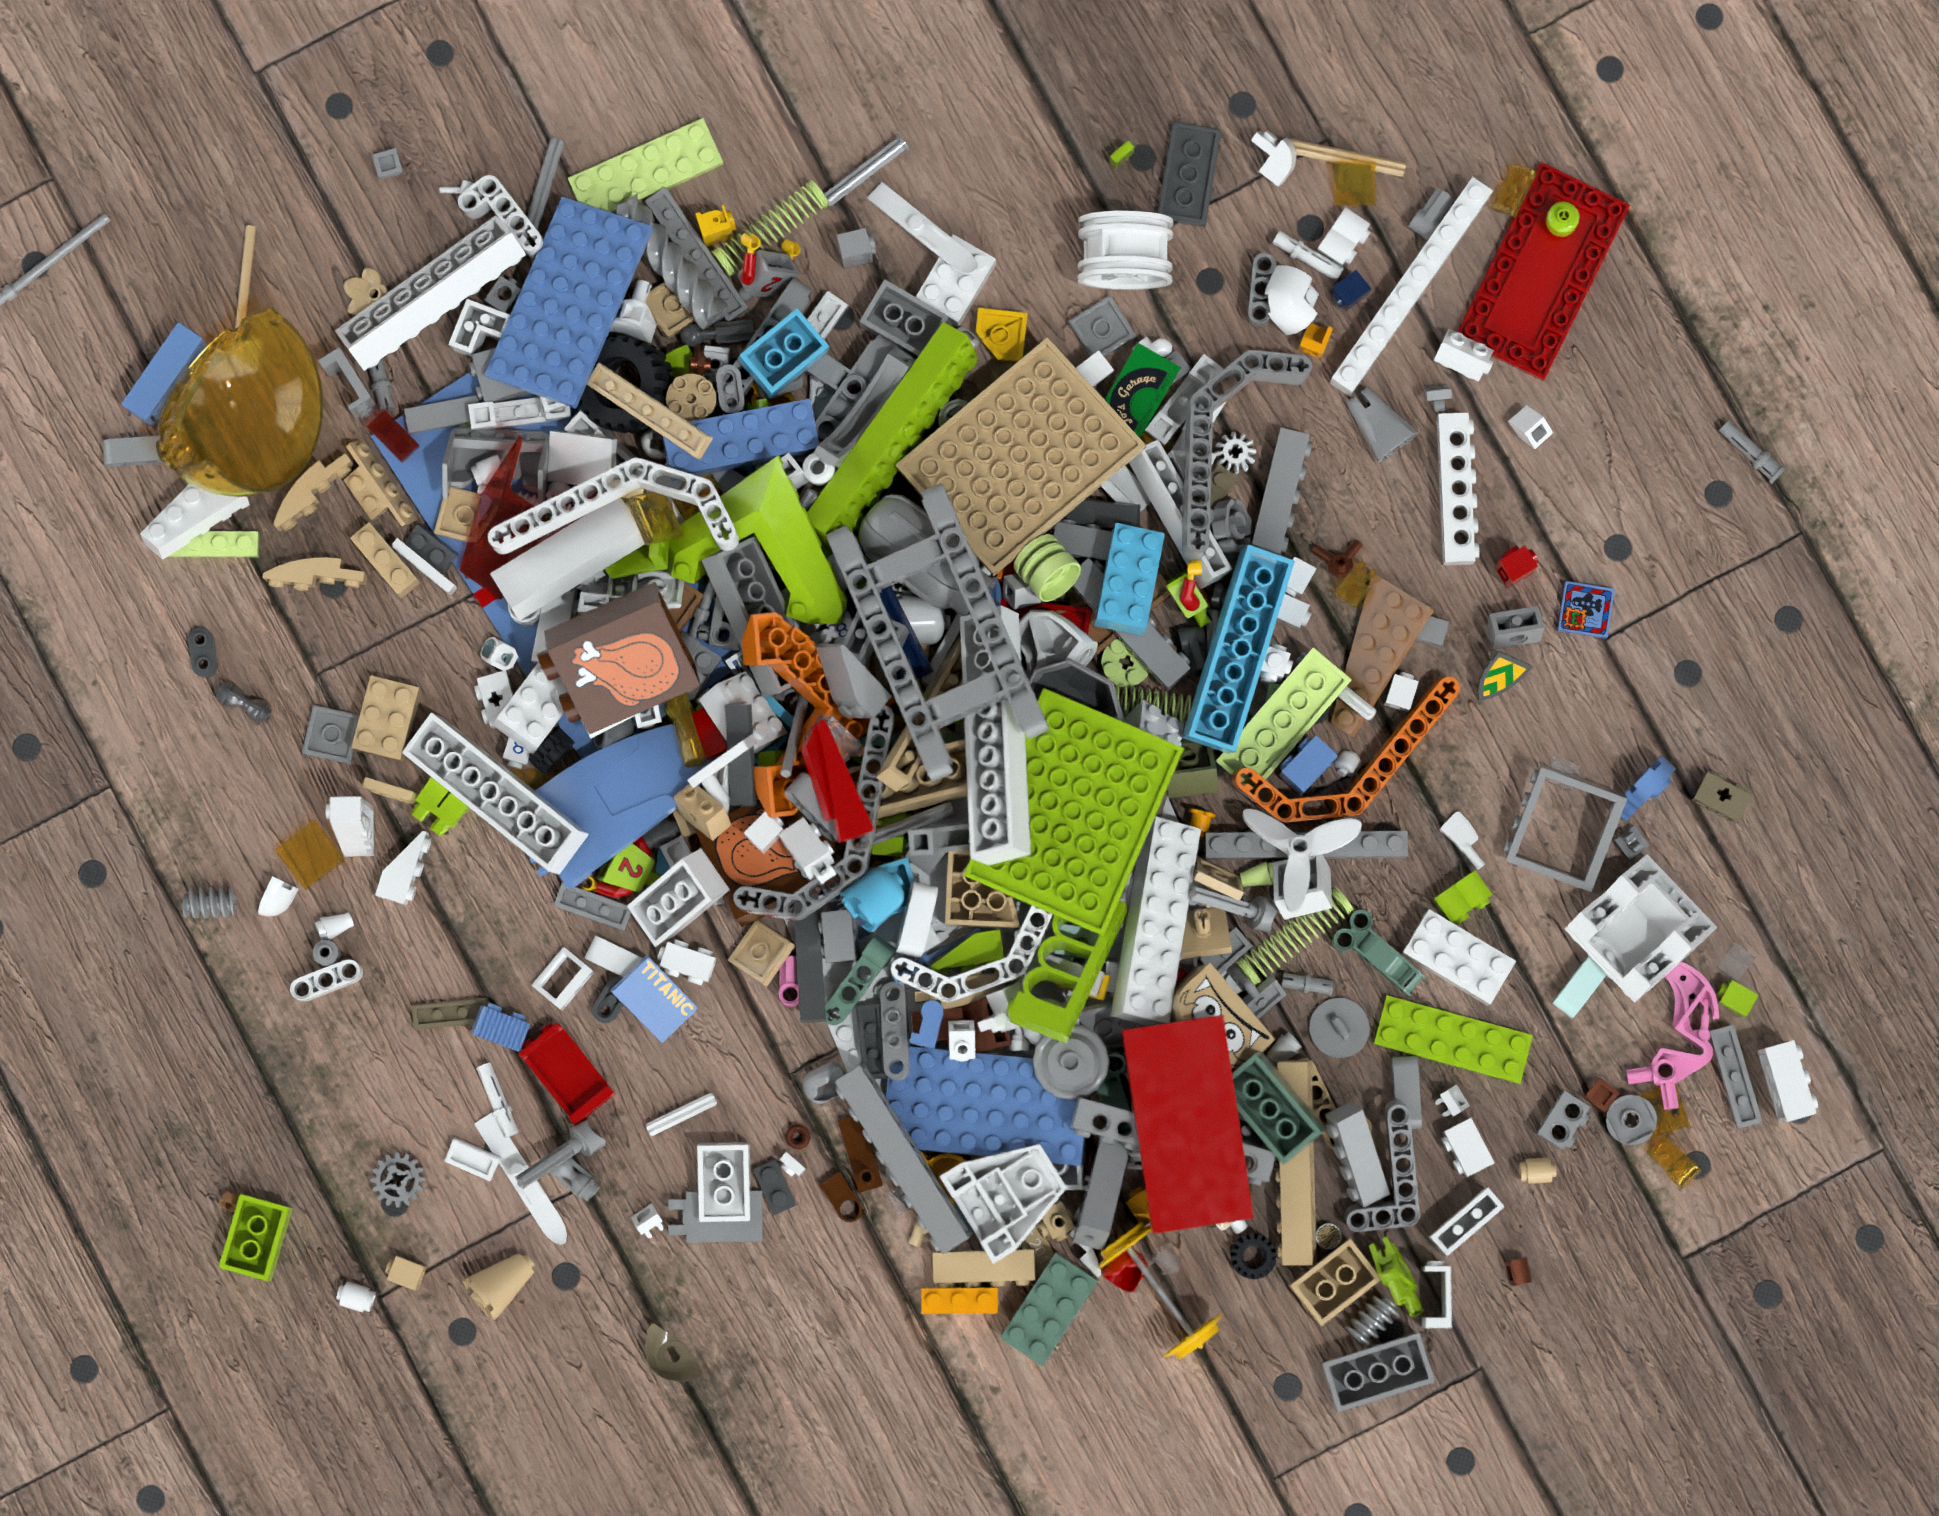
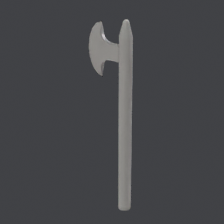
M790 687L781 693L775 694V696L783 701L788 693L798 691ZM799 694L781 769L783 777H790L808 704V701L801 694Z

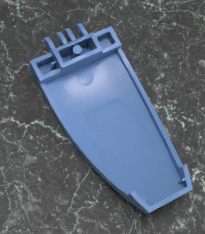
M692 719L648 730L613 743L573 764L536 790L538 794L589 834L559 874L566 887L572 889L593 875L592 872L623 851L675 811L677 805L674 796L689 784L688 779L720 757L718 756L707 761L704 759ZM530 857L529 860L532 864L537 863L534 859ZM542 866L537 870L539 876H544L549 872Z

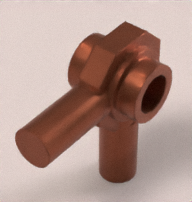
M701 345L693 346V357L690 356L689 371L701 376L705 373H710L711 358L704 356Z
M1354 540L1344 553L1331 554L1317 544L1312 553L1327 562L1329 573L1337 578H1344L1353 570L1352 558L1363 545L1360 541Z

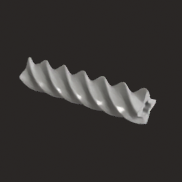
M635 194L626 202L617 205L615 214L650 225L653 228L643 255L648 258L653 270L663 276L667 287L678 295L683 307L693 314L698 326L705 330L714 322L724 318L723 313L728 308L727 303L722 299L713 297V286L709 281L698 279L697 266L693 262L683 260L682 247L675 242L668 241V231L664 225L653 223L652 210L648 206L638 204V194Z

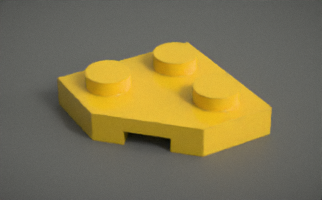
M978 308L976 335L997 361L1017 363L1023 358L1028 313Z

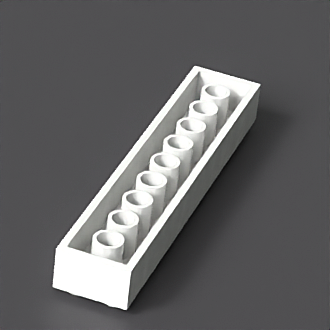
M998 606L999 614L1021 662L1019 613L1006 607ZM971 614L960 617L963 684L995 671ZM997 628L991 629L988 632V638L997 637L1000 630ZM1011 674L1008 677L1007 683L1015 684L1019 680V675ZM1004 699L964 717L971 859L987 865L1031 855L1025 733L1019 727L1008 699Z

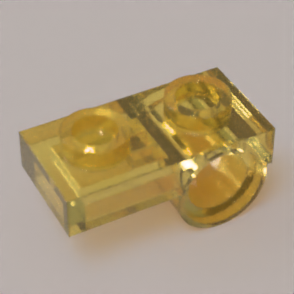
M1665 1134L1646 1151L1681 1189L1701 1172L1700 1168Z

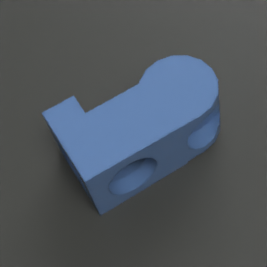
M930 1000L924 1003L921 1008L923 1020L919 1034L912 1032L910 1043L935 1049L943 1018V1008L939 1002Z

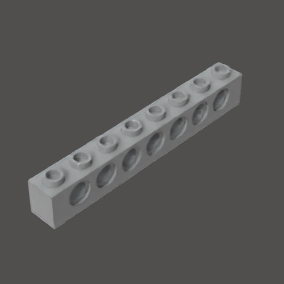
M1083 1098L1077 1099L1070 1128L1076 1130L1075 1135L1090 1138V1134L1100 1136V1142L1114 1145L1115 1141L1125 1143V1149L1139 1151L1133 1112ZM1096 1115H1101L1105 1119V1126L1101 1130L1093 1126V1118ZM1120 1122H1126L1129 1125L1130 1131L1125 1137L1121 1136L1117 1131V1126ZM1243 1143L1244 1156L1249 1157L1251 1160V1167L1247 1170L1248 1182L1261 1186V1182H1269L1275 1154L1272 1151Z

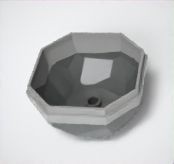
M1070 658L1036 667L1028 679L1037 701L1044 688L1119 721L1123 718L1113 681Z

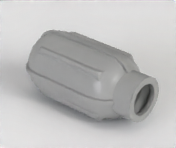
M891 494L878 501L864 517L859 527L858 539L863 552L875 562L929 538L936 533L928 514L923 509L902 495ZM954 538L950 540L948 547L954 548L958 546L960 539ZM972 550V552H973V554H974V556H975V559H976V561H977V563H978V565H979V560H978V558H977L975 552ZM946 561L929 568L926 573L922 571L904 579L905 582L902 583L904 586L935 608H952L961 616L970 615L949 563ZM981 570L991 593L996 585V581ZM971 584L968 592L975 593L978 591L980 584Z

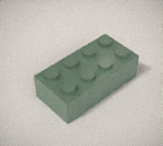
M1255 1053L1232 1073L1239 1113L1283 1165L1292 1160L1327 1130L1263 1053Z
M1057 1251L1000 1339L1043 1367L1100 1279Z

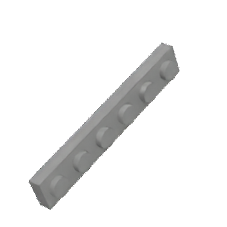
M666 187L646 199V205L652 210L659 224L666 227L670 240L682 247L683 259L693 262L697 266L698 279L709 281L713 286V297L722 299L727 303L728 308L723 313L725 320L733 321L748 311L747 305Z

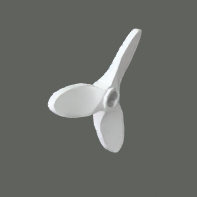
M1245 809L1243 811V819L1248 827L1262 839L1286 853L1289 858L1284 873L1283 895L1285 906L1291 913L1298 912L1305 902L1310 880V857L1326 854L1343 847L1358 836L1362 826L1360 821L1347 818L1320 825L1306 835H1297L1281 822L1255 809ZM1294 847H1303L1305 851L1297 852L1294 850Z

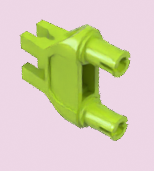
M1387 1236L1382 1238L1385 1244L1384 1252L1381 1249L1378 1250L1374 1243L1370 1244L1369 1248L1382 1284L1389 1287L1397 1305L1405 1304L1410 1317L1421 1315L1424 1310L1416 1294L1418 1286L1397 1245L1391 1243Z

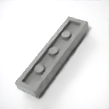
M1734 1024L1709 1031L1736 1129L1761 1123V1115Z

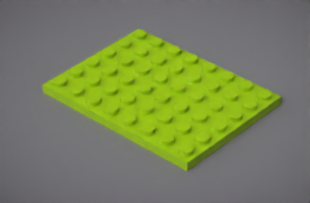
M1043 688L1038 703L1050 730L1030 739L1025 734L1031 855L991 865L970 859L963 876L1104 936L1184 748Z

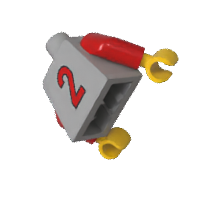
M746 233L742 235L741 243L747 247V252L744 253L743 267L738 273V277L743 285L738 291L742 299L749 301L753 296L772 297L789 284L793 278L799 276L794 265L795 261L793 260L800 253L801 248L799 244L785 239L781 249L787 254L758 250L754 253V250L761 244L759 237L751 233V236Z

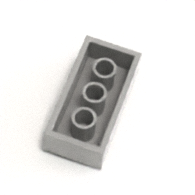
M1418 1332L1320 1363L1336 1412L1348 1410L1435 1382L1420 1333Z

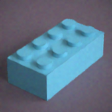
M1115 523L1111 534L1093 626L1143 636L1147 628L1165 533Z

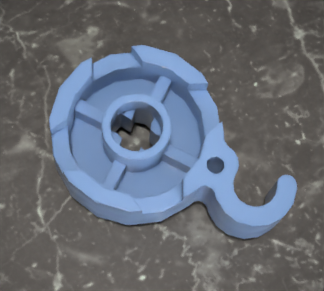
M1662 755L1657 759V762L1654 761L1647 768L1634 786L1632 785L1624 793L1627 795V801L1621 818L1625 822L1651 796L1655 799L1670 784L1671 780L1669 777L1676 768Z

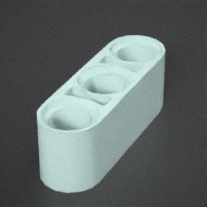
M1587 956L1553 1000L1552 1004L1571 1019L1574 1018L1606 977L1605 971Z

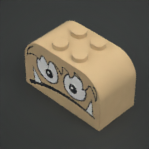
M1211 963L1192 969L1175 985L1169 1023L1223 1015L1232 1071L1237 1070L1255 1053H1262L1275 1040Z

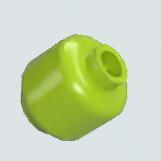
M1568 202L1555 203L1546 215L1547 228L1556 236L1564 237L1570 235L1579 223L1578 210Z

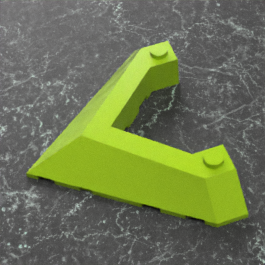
M778 455L721 495L720 499L737 531L739 540L755 533L791 593L786 616L807 624H841L844 619L848 599L844 591H841L835 579L837 576L829 559L826 560L820 547L822 544L805 508L801 506L798 499L799 495L791 478L787 477L782 467L783 461L780 455ZM701 511L670 532L668 568L665 570L671 577L691 584H695L705 575L706 569L701 560L722 550L717 545ZM713 511L709 518L717 519L720 517L721 511ZM725 527L720 528L724 539L728 540L730 537Z

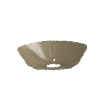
M651 1323L645 1340L646 1359L650 1368L661 1378L670 1381H690L701 1377L703 1373L686 1346L670 1333ZM671 1346L677 1347L681 1353L680 1359L674 1363L667 1361L665 1358V1351Z

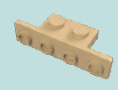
M362 440L350 442L346 445V448L359 467L343 481L371 521L380 517L387 509H390L401 526L414 523L417 518L413 513V509L402 498L397 486L388 478L383 466L374 458L369 446Z

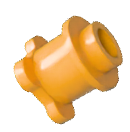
M1190 808L1189 812L1192 813L1189 826L1200 828V837L1205 838V833H1211L1209 831L1211 818H1215L1216 815Z

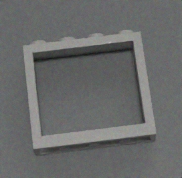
M1541 764L1539 770L1534 769L1529 782L1533 786L1530 793L1525 792L1520 805L1524 807L1521 816L1516 815L1512 829L1515 830L1512 840L1508 838L1505 843L1503 853H1506V861L1592 892L1626 804L1627 795ZM1546 777L1613 801L1583 879L1516 855Z

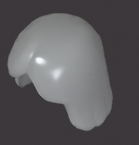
M829 1062L809 1071L804 1076L802 1082L807 1098L813 1103L823 1104L839 1097L835 1089L837 1087L835 1081L845 1075L842 1067L836 1062ZM828 1084L825 1092L823 1093L822 1086Z

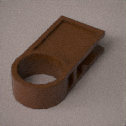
M840 1171L819 1184L843 1221L854 1222L861 1217L862 1205ZM852 1200L859 1205V1213L855 1219H846L841 1215L840 1207L844 1201Z

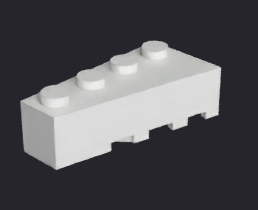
M209 463L140 535L144 544L163 560L190 543V540L199 534L203 535L213 525L221 520L225 521L232 516V513L240 508L244 509L250 504L246 493Z

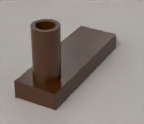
M852 1116L839 1119V1127L858 1192L861 1193L883 1186L871 1143L863 1135L862 1130L864 1128L860 1121L856 1122Z

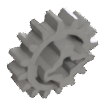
M396 1152L394 1159L390 1154H387V1161L378 1160L380 1168L372 1169V1172L377 1174L376 1178L370 1179V1182L377 1185L372 1191H379L381 1193L377 1198L380 1201L387 1198L386 1205L388 1206L393 1201H395L396 1207H401L402 1201L409 1206L411 1205L410 1198L418 1200L419 1197L416 1192L424 1191V1188L420 1186V1182L426 1181V1178L420 1177V1173L424 1171V1168L416 1167L419 1162L417 1159L410 1162V1154H406L403 1159L400 1152ZM397 1163H404L411 1169L403 1171ZM387 1168L389 1173L386 1180L382 1181V1175ZM396 1173L399 1176H407L401 1181V1186L389 1184L396 1178ZM415 1178L414 1186L409 1192L408 1185L410 1180ZM394 1189L400 1197L391 1196L386 1190Z

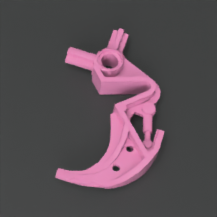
M1680 962L1665 976L1675 997L1672 1026L1675 1027L1674 1032L1702 1050L1703 1054L1695 1055L1661 1048L1652 1060L1651 1066L1626 1070L1629 1085L1653 1081L1654 1085L1660 1086L1664 1110L1679 1108L1675 1083L1680 1082L1705 1066L1713 1056L1712 1046L1708 1042L1710 1039V1032L1708 1031L1710 1017L1708 1010L1710 1006L1713 1019L1719 1018L1717 998L1712 986L1699 971L1683 962ZM1682 975L1686 977L1685 981L1680 980ZM1689 995H1695V999L1691 1000ZM1700 1002L1704 1007L1703 1014L1701 1015L1700 1029L1693 1031L1690 1026L1689 1017ZM1667 1065L1672 1069V1075L1663 1078L1659 1075L1658 1068Z

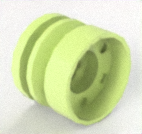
M1050 534L1039 536L1027 544L1018 554L1013 567L1023 581L1029 584L1037 597L1044 602L1053 601L1065 594L1076 583L1081 573L1079 563L1070 553L1065 552L1063 545Z

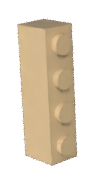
M1036 1248L1016 1249L994 1264L985 1250L948 1251L945 1254H942L941 1251L933 1252L934 1283H940V1288H953L955 1283L965 1282V1287H980V1282H990L991 1286H1006V1281H1016L1017 1286L1031 1285V1280L1037 1279Z

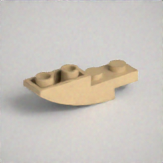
M343 454L326 468L320 460L317 461L296 481L277 512L273 525L279 532L283 529L288 531L297 524L296 520L302 515L308 516L317 509L316 505L320 503L314 494L325 492L331 487L333 480L338 477L342 479L352 471L351 467L354 464L346 454Z
M324 557L300 559L279 565L264 572L262 578L269 582L268 585L272 587L283 588L284 584L294 585L293 589L308 591L309 587H316L317 578L323 584L334 585L335 581L344 582V586L359 588V584L366 585L368 575L363 571L343 569L344 561L341 558Z
M994 969V974L984 975V970L969 975L965 980V985L972 990L996 982L1000 977V973L997 969ZM1011 981L953 1002L942 1001L920 990L915 992V1002L923 1003L935 1000L941 1001L943 1009L960 1008L971 1002L987 998L986 995L1007 986ZM945 984V989H941V993L945 998H952L956 994V988L953 984Z

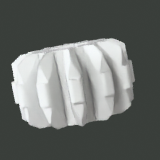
M1231 432V440L1226 435H1223V443L1217 442L1215 445L1217 449L1221 450L1214 452L1217 453L1216 458H1222L1217 462V465L1226 464L1225 468L1228 471L1230 467H1234L1235 475L1239 474V466L1243 471H1248L1246 463L1254 464L1255 461L1250 455L1256 454V449L1249 448L1253 441L1248 440L1244 443L1243 441L1246 436L1244 433L1241 434L1240 439H1236V432ZM1232 448H1237V452L1241 451L1238 458H1232L1233 454L1229 455Z

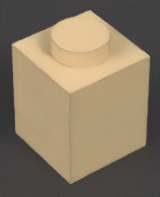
M396 1256L394 1260L390 1259L385 1273L389 1274L387 1277L388 1281L418 1291L427 1267L401 1256Z

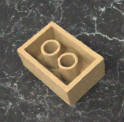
M370 675L351 748L357 752L404 763L405 755L402 751L408 745L422 690L416 686Z
M1347 1239L1288 1286L1319 1326H1323L1378 1283L1380 1277L1353 1241Z

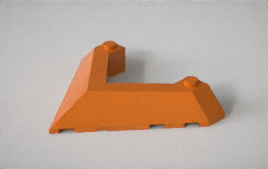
M776 612L750 615L741 640L743 663L746 666L768 664L810 702L815 709L802 726L790 777H783L781 775L786 750L775 764L753 766L755 792L769 818L794 815L798 811L797 807L786 797L784 791L801 772L809 775L801 748L803 743L808 740L812 724L823 719L826 720L843 759L858 744L861 736L868 732L870 718H847L839 712V706L832 699L816 649L817 644L809 639L810 637L801 630L783 620V617ZM891 697L885 706L891 707L896 700Z

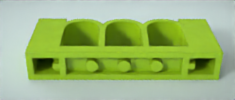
M1119 900L1105 935H1099L1094 947L1061 934L1060 929L1067 920L1054 915L1052 926L1055 936L1044 940L1039 947L1038 959L1040 967L1034 968L1026 975L1023 983L1024 993L1018 991L1015 999L1011 998L1008 1004L1007 1012L1011 1023L1067 1044L1128 913L1126 902ZM1066 950L1085 957L1088 961L1080 978L1050 967L1046 964V958L1053 951ZM1048 980L1074 989L1064 1009L1034 997L1031 994L1032 988L1038 982Z

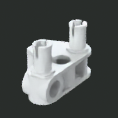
M644 280L636 281L632 299L622 301L620 306L622 311H618L608 336L613 338L627 336L651 343L657 324L646 304L650 289L652 288L649 282Z

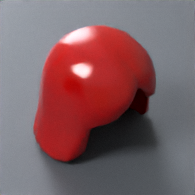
M1126 1250L1111 1260L1101 1271L1104 1278L1126 1292H1134L1140 1280L1145 1276ZM1134 1250L1147 1267V1262L1144 1256L1138 1251Z

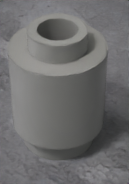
M322 940L314 946L313 957L316 962L328 967L339 962L341 950L336 943ZM325 948H328L330 951L327 957L322 956Z

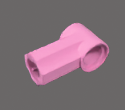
M788 956L779 969V998L784 1006L790 1008L799 1005L796 956ZM787 989H794L798 993L794 1001H786L783 998V994Z

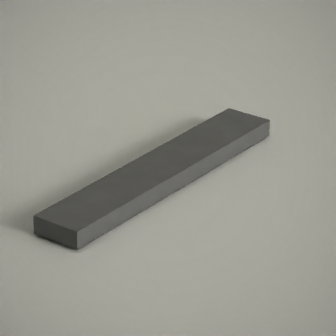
M816 892L810 895V897L814 900H818L819 893ZM794 902V914H798L802 911V903ZM817 909L800 921H794L801 1023L826 1021L823 959L821 953L822 943L818 926L820 909Z

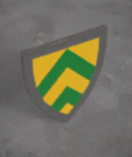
M1490 650L1488 653L1490 661L1483 669L1478 682V700L1482 701L1493 698L1516 685L1533 666L1499 650Z

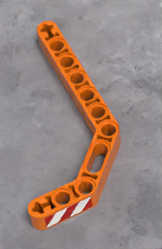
M1440 677L1436 679L1344 793L1288 799L1251 768L1236 769L1231 776L1232 784L1267 815L1279 822L1359 815L1367 808L1456 698L1460 691L1459 682L1453 677ZM1449 683L1448 689L1450 692L1442 693L1445 689L1443 684ZM1429 700L1433 701L1436 706L1432 714L1426 711V704ZM1413 720H1417L1420 724V729L1417 733H1413L1410 730V724ZM1398 739L1404 742V749L1400 753L1394 748V744ZM1383 758L1389 764L1385 772H1382L1378 766ZM1248 774L1247 780L1252 784L1256 785L1252 787L1250 784L1247 783L1241 784L1242 778L1240 777V775ZM1366 778H1370L1373 782V787L1368 792L1363 788V782ZM1262 788H1266L1269 792V797L1265 802L1260 801L1258 793ZM1351 797L1357 800V807L1353 811L1347 807V801ZM1329 799L1333 804L1332 811L1327 814L1306 816L1302 811V806L1307 801ZM1281 804H1285L1288 808V813L1284 818H1281L1277 813V809Z

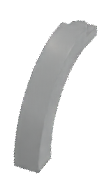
M895 347L887 354L871 383L850 413L835 431L815 449L814 454L823 463L840 467L916 361L915 358L898 347Z
M969 822L908 830L910 856L934 855L970 849Z

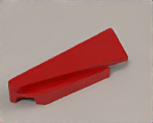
M823 719L810 726L811 733L808 740L803 743L801 752L825 822L834 820L839 843L860 838L874 830L873 824L826 720Z

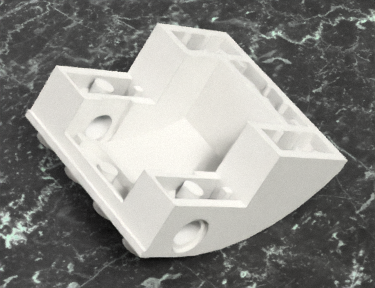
M1647 854L1623 873L1605 893L1582 910L1565 930L1588 953V956L1605 971L1606 975L1623 990L1624 994L1635 1003L1696 949L1717 926Z

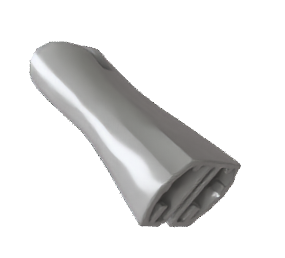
M1367 386L1360 394L1369 406L1365 409L1356 397L1351 398L1346 403L1376 460L1382 462L1393 455L1397 447L1400 449L1409 443L1418 432L1376 392Z

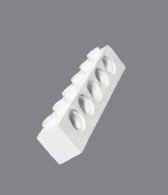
M1469 413L1438 414L1436 422L1443 566L1473 565L1475 558H1479V543H1474V533H1478V519L1473 518V508H1477V495L1472 493V484L1476 483V471L1471 469V459L1475 458L1474 444H1470V435L1474 433L1473 419L1469 420ZM1453 434L1459 435L1462 438V444L1458 446L1453 445L1450 442V436ZM1451 460H1461L1464 465L1463 469H1453ZM1455 483L1461 484L1465 489L1464 494H1455L1452 491V485ZM1455 508L1463 509L1466 517L1462 520L1456 519L1453 515V510ZM1463 533L1467 538V542L1465 544H1458L1454 540V534Z

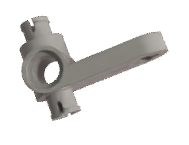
M717 595L711 626L703 624L700 626L699 630L704 633H699V640L709 641L711 647L741 651L739 642L731 625L728 623L729 620ZM725 630H729V639L725 642H721V633Z

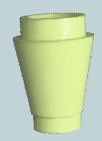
M1265 861L1245 872H1241L1240 877L1243 887L1273 885L1274 861L1269 863Z

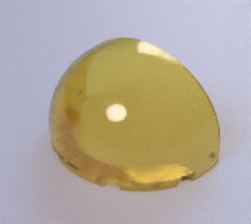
M269 307L241 319L239 327L233 331L228 328L214 339L188 367L191 371L183 383L178 382L161 414L157 427V432L160 434V441L156 442L158 457L179 478L202 491L226 497H249L275 491L292 482L303 471L316 448L323 418V393L318 368L307 343L298 330L277 310Z

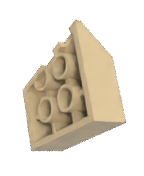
M970 849L948 852L945 925L977 928H1021L1012 896L963 876L971 859Z

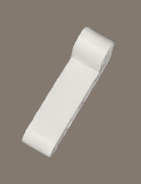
M486 175L459 196V207L471 219H478L493 209L527 255L535 259L538 251L542 248L543 237L495 176ZM491 186H496L492 193H487ZM476 201V205L473 208H467L470 202ZM510 204L508 210L501 212L504 205ZM524 222V226L521 229L515 230L518 223ZM530 236L536 243L534 247L527 240Z

